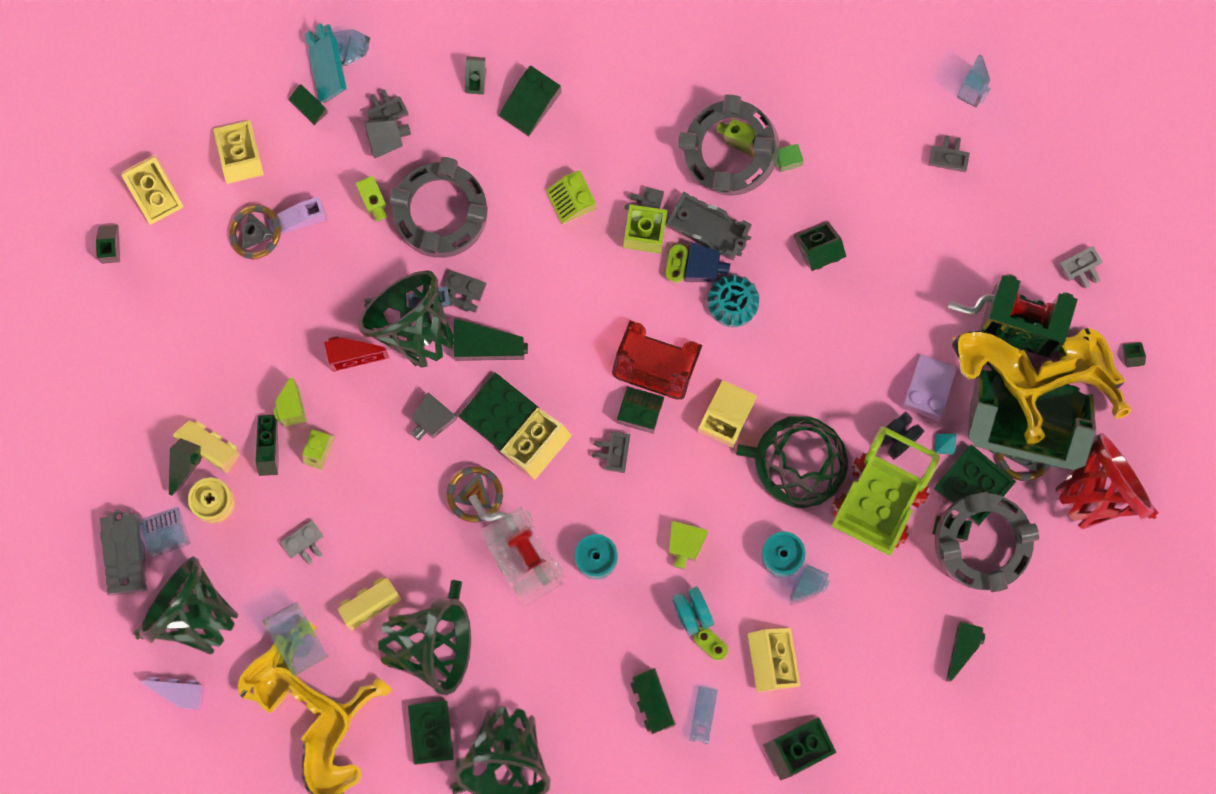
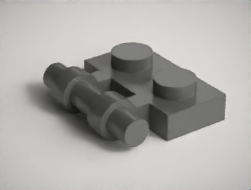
M450 270L444 286L450 291V306L454 305L462 308L463 311L476 313L478 306L471 303L473 299L481 301L487 283ZM457 294H459L467 298L465 301H463L455 297Z

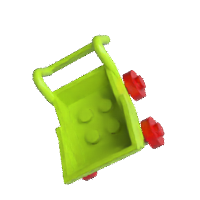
M884 426L880 427L867 454L862 453L860 458L856 457L851 466L854 468L852 475L859 478L858 482L854 481L848 494L842 493L840 498L836 497L831 506L834 509L832 516L836 517L831 527L891 557L894 548H898L900 543L904 544L909 536V533L906 532L909 526L906 524L913 512L910 509L911 505L918 508L921 503L925 504L930 494L927 492L929 488L927 484L936 470L940 455ZM885 434L932 457L922 479L875 456Z

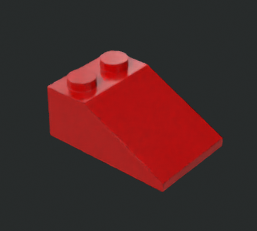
M339 336L331 337L328 341L324 342L328 363L333 372L389 359V354L384 346L343 337L339 338Z

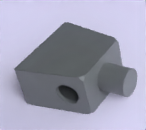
M395 118L364 121L374 158L402 147L401 137L411 135L409 124L398 126Z
M428 392L412 417V421L417 427L410 434L418 441L426 433L434 439L453 424L457 417Z

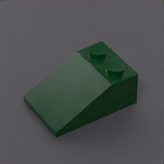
M530 65L519 79L498 116L530 137L562 93L561 85Z
M820 717L763 744L780 781L792 777L837 753Z

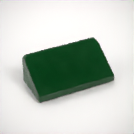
M302 84L295 89L288 99L314 126L328 114L327 109Z

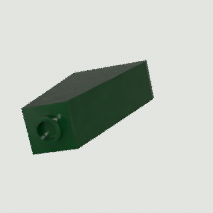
M454 319L455 361L524 360V354H528V343H524V337Z

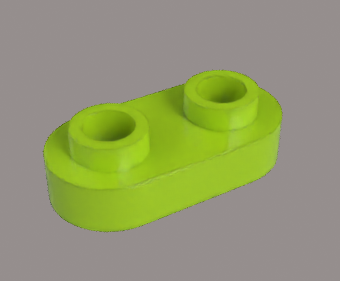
M675 245L669 251L666 277L672 283H680L686 276L689 252L683 245ZM679 253L683 254L681 258H677ZM678 271L679 275L674 277V273Z
M701 627L698 633L694 634L695 643L713 660L721 661L727 656L728 647L726 643L709 628L704 629ZM702 633L707 634L708 638L706 640H701L700 635ZM721 647L722 653L717 654L715 648Z

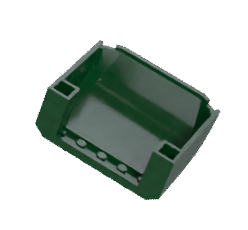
M982 368L980 375L975 380L972 393L968 438L975 447L989 450L995 454L1003 453L1012 458L1028 459L1032 463H1045L1053 468L1061 467L1076 470L1086 465L1096 433L1093 394H1083L1079 392V387L1066 384L1038 397L1035 405L1044 419L1041 429L1045 437L1035 444H1028L1024 436L1028 428V422L1020 403L1005 387L1002 378L992 369L987 371Z

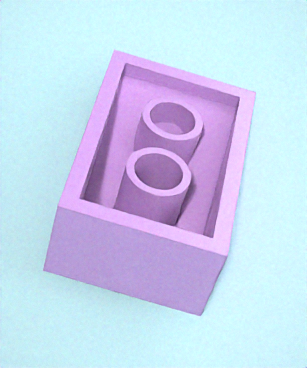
M920 354L902 408L939 421L943 414L957 367Z

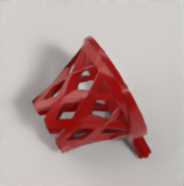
M1104 433L1096 435V440L1091 446L1086 465L1074 470L1055 488L1057 493L1061 492L1059 500L1062 505L1075 503L1069 512V516L1073 521L1082 520L1078 524L1080 529H1086L1117 517L1138 515L1140 520L1146 517L1156 519V515L1159 514L1128 461ZM1100 463H1101V464H1102V469H1101V471H1098V470H1099ZM1109 477L1112 482L1108 490H1105L1106 479ZM1083 484L1079 495H1076L1080 486ZM1092 503H1098L1093 511H1087ZM1117 503L1128 504L1124 509L1114 508Z

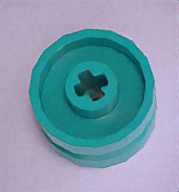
M786 531L777 532L767 539L762 548V564L773 576L781 578L792 576L798 572L804 563L806 555L805 546L795 534ZM785 551L787 553L786 557H782L780 552L783 553Z
M588 535L578 543L575 550L576 566L580 573L588 579H604L611 575L617 566V548L613 541L605 535ZM593 554H600L599 559H593Z
M698 586L688 589L689 603L682 593L672 596L676 614L688 636L698 633L697 619L704 629L715 625Z

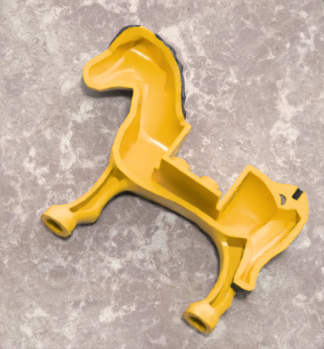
M1091 328L1082 329L1076 336L1066 338L1065 344L1058 351L1060 360L1055 363L1047 361L1042 364L1038 375L1025 351H1019L1018 347L1012 346L1008 341L999 336L977 330L952 337L954 340L952 347L959 359L960 371L964 377L974 380L980 375L982 367L987 364L1003 379L1005 387L1018 400L1028 422V428L1024 433L1028 444H1035L1045 437L1041 429L1044 419L1036 408V399L1066 384L1088 383L1099 389L1112 403V415L1115 419L1124 418L1132 411L1130 405L1125 400L1123 392L1119 390L1124 384L1125 378L1116 370L1113 353L1106 339L1096 330Z
M302 616L297 625L289 630L287 638L280 635L276 636L271 649L255 659L242 673L238 682V694L246 700L257 702L268 713H273L289 694L300 702L306 701L305 707L314 714L321 713L301 737V740L304 742L301 778L306 791L310 794H344L349 788L360 782L361 769L353 764L341 767L332 765L336 749L344 739L353 718L360 709L374 697L387 696L393 689L380 678H377L372 685L361 686L354 698L342 704L329 699L306 685L294 670L293 657L296 647L303 636L313 633L317 627ZM252 687H254V694L250 691Z

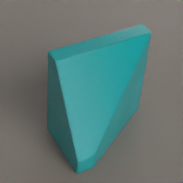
M936 434L935 452L938 454L954 455L957 434Z

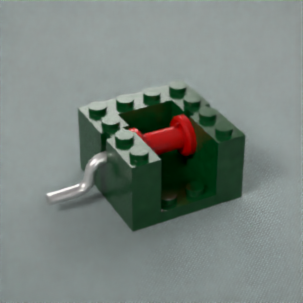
M1006 274L1001 276L992 292L981 296L973 307L952 301L949 302L948 309L969 315L977 314L981 311L984 304L988 302L979 331L999 336L1021 350L1052 359L1065 344L1078 299L1074 298V295L1063 292L1056 296L1053 303L1048 302L1045 304L1040 300H1028L1026 296L1018 293L1021 281L1017 280V277L1014 275Z

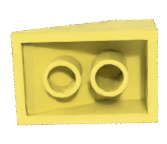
M250 120L213 129L227 184L264 175Z
M156 154L122 171L121 175L150 225L184 207Z

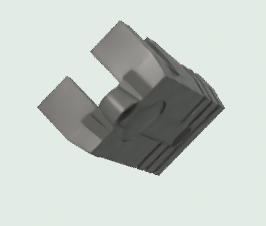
M683 192L666 223L667 227L683 233L684 236L690 237L692 240L708 248L721 252L720 255L734 261L736 256H742L743 253L741 252L746 248V241L752 238L748 235L752 224L745 220L737 222L728 216L727 211L717 206L707 205L706 202L700 201L686 192ZM685 212L687 216L683 217L681 214Z
M126 509L124 513L120 510H116L113 513L110 511L107 512L106 517L100 518V538L103 549L107 596L148 591L144 565L145 545L140 535L142 515L140 513L131 514L130 509ZM118 514L121 515V519L119 520L116 518ZM124 579L128 580L127 584H123Z

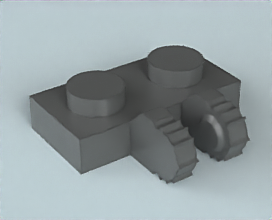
M385 89L381 91V94L386 103L379 105L377 97L373 94L371 99L375 108L366 111L369 120L391 118L398 120L409 115L401 96L390 100Z
M945 135L943 147L932 145L928 166L966 173L970 152L959 151L961 138L957 137L955 139L954 149L948 148L949 135Z
M646 187L643 196L628 193L627 198L632 201L641 202V206L660 209L664 191ZM626 204L624 207L627 211H629V204Z
M611 431L610 442L594 441V446L609 448L608 454L592 453V457L607 460L606 471L625 473L630 434Z

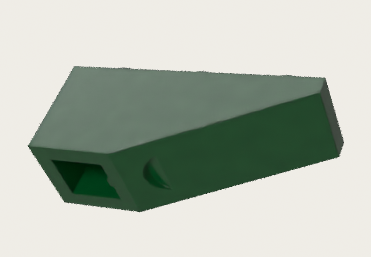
M258 415L256 467L259 476L278 475V419L276 420L275 415Z

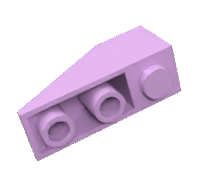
M320 197L300 202L276 214L281 224V235L327 220ZM268 218L269 228L274 233L272 220Z
M148 677V681L142 680L141 682L179 708L202 710L204 686L199 685V681L187 680V684L179 683L178 679H167V682H160V678Z

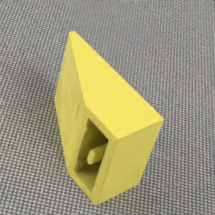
M722 380L704 415L698 432L734 448L757 395Z

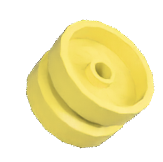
M210 477L203 478L192 486L188 495V504L191 511L204 522L214 524L228 519L233 512L235 498L231 489L220 479Z

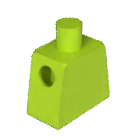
M732 119L729 125L720 122L716 132L724 135L726 144L754 158V143L757 137L754 128L736 119Z
M374 176L357 182V189L368 213H373L376 222L386 219L387 216L383 209L386 207V203ZM377 199V203L374 205L370 201Z
M312 429L302 454L304 464L323 471L335 436Z
M672 521L669 555L676 556L673 567L685 570L687 560L696 561L707 537L708 530Z

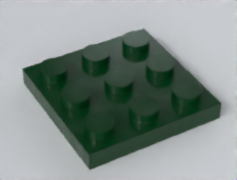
M495 372L458 417L501 451L536 408L540 409V407Z
M971 444L933 489L953 504L965 496L981 492L1004 497L1017 481ZM978 512L968 518L979 526L990 512Z

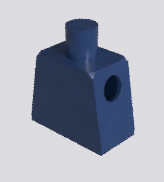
M691 242L685 282H715L717 273L729 275L731 263L719 261L721 252Z

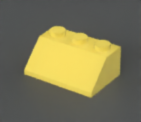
M537 407L500 452L521 471L535 480L572 435L563 424Z
M189 420L173 434L177 441L181 438L201 446L202 458L226 474L240 456L236 451L238 447L229 441L225 444L221 441L222 437L214 431L210 434L204 430L206 426L197 420L195 423Z
M388 577L376 580L373 583L374 586L368 590L367 588L360 590L356 598L352 600L349 598L340 603L341 607L337 610L351 631L402 600Z
M791 628L764 629L748 633L757 692L800 687Z

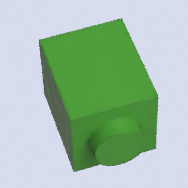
M798 143L779 148L776 167H779L780 172L803 166L804 160Z

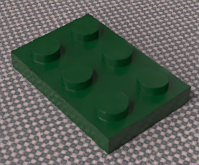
M448 701L408 705L414 765L454 761Z

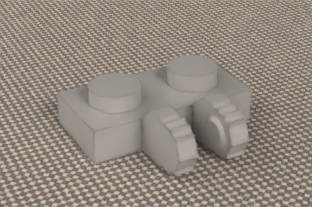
M1091 246L1061 262L1059 266L1068 281L1078 277L1084 289L1090 287V284L1084 273L1089 271L1092 280L1095 283L1100 282L1094 267L1102 264L1103 261L1094 246Z
M313 520L280 542L291 559L301 553L309 565L313 563L312 558L305 551L309 547L313 548L314 553L319 558L323 556L315 543L324 538Z

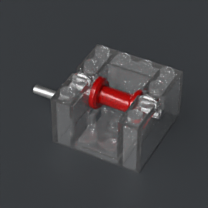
M476 494L469 497L478 515L485 521L493 522L479 530L522 608L563 585V569L558 561L554 562L549 551L545 553L542 547L545 544L540 535L535 536L533 532L535 528L533 518L527 509L523 510L522 507H519L509 514L500 511L488 514Z

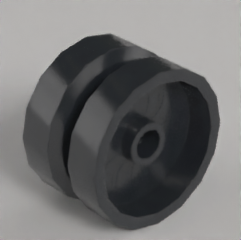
M907 411L886 426V428L914 442L925 432L919 424L912 426L909 430L906 429L913 421V418ZM885 434L880 446L883 448L892 441L894 442L887 452L893 460L897 459L910 447Z

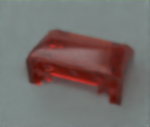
M630 320L615 356L612 375L620 381L672 399L682 400L687 393L703 345L694 341L685 342L682 348L646 336V328L641 323Z

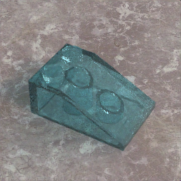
M298 601L262 620L293 676L328 657Z

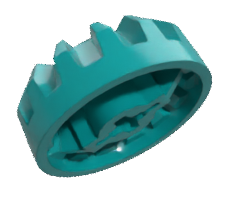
M737 274L727 277L723 276L720 280L713 283L709 291L707 300L708 310L713 319L719 324L731 328L741 327L748 324L757 314L760 296L755 284H752L747 277H740ZM731 286H739L744 291L732 290ZM725 288H728L729 292L721 300V293ZM731 297L737 299V303L730 302ZM747 300L744 308L740 309L742 302Z

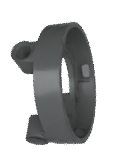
M726 94L723 101L705 108L696 116L687 132H680L678 139L679 149L684 151L685 160L692 175L706 188L722 195H741L758 188L769 178L779 157V137L774 124L759 108L743 101L738 95ZM755 113L761 116L760 120L766 126L765 128L760 123V121L755 116H753ZM725 118L745 120L754 128L757 134L754 143V152L756 154L754 160L746 169L736 174L714 172L708 167L702 154V143L705 134L713 124ZM760 168L763 171L762 174H759L751 180L750 184H747L745 180L753 176Z
M441 157L440 163L421 166L408 174L398 188L393 187L390 204L393 205V216L398 232L408 246L420 254L434 258H446L461 254L472 247L484 231L488 213L484 191L471 173L458 166L456 159ZM443 180L456 184L464 191L469 201L467 220L464 225L456 232L447 236L421 231L411 217L410 207L415 193L422 186L432 181ZM404 221L407 229L413 235L412 237L408 238L409 234L404 227L401 229L400 222ZM469 234L471 239L468 242L465 240L457 245L458 248L453 247V243L460 241Z
M981 492L957 500L943 513L935 532V550L940 565L954 581L968 588L998 592L1007 590L1008 585L1017 580L1026 570L1032 558L1034 541L1039 540V530L1036 523H1030L1026 514L1013 501L1000 495ZM953 510H956L959 513L955 516L948 529L944 526V524H948L949 520L953 516L951 512ZM982 511L1001 515L1011 525L1015 535V549L1011 559L1002 568L992 572H979L970 568L961 559V548L957 540V534L962 523L969 516ZM957 569L967 577L974 579L972 583L965 582L967 579L959 573L954 575Z

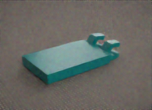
M320 23L315 26V33L312 34V31L305 33V42L309 45L308 53L318 100L320 103H327L347 90L336 36H333L330 24L323 27V24Z

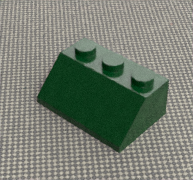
M653 668L632 677L633 682L630 685L633 694L637 693L640 701L637 702L640 713H645L647 720H644L647 732L651 731L652 735L675 727L676 724L656 669Z

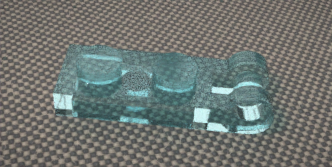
M698 686L689 741L695 742L697 740L702 741V744H709L718 689ZM697 727L705 728L704 734L698 733Z

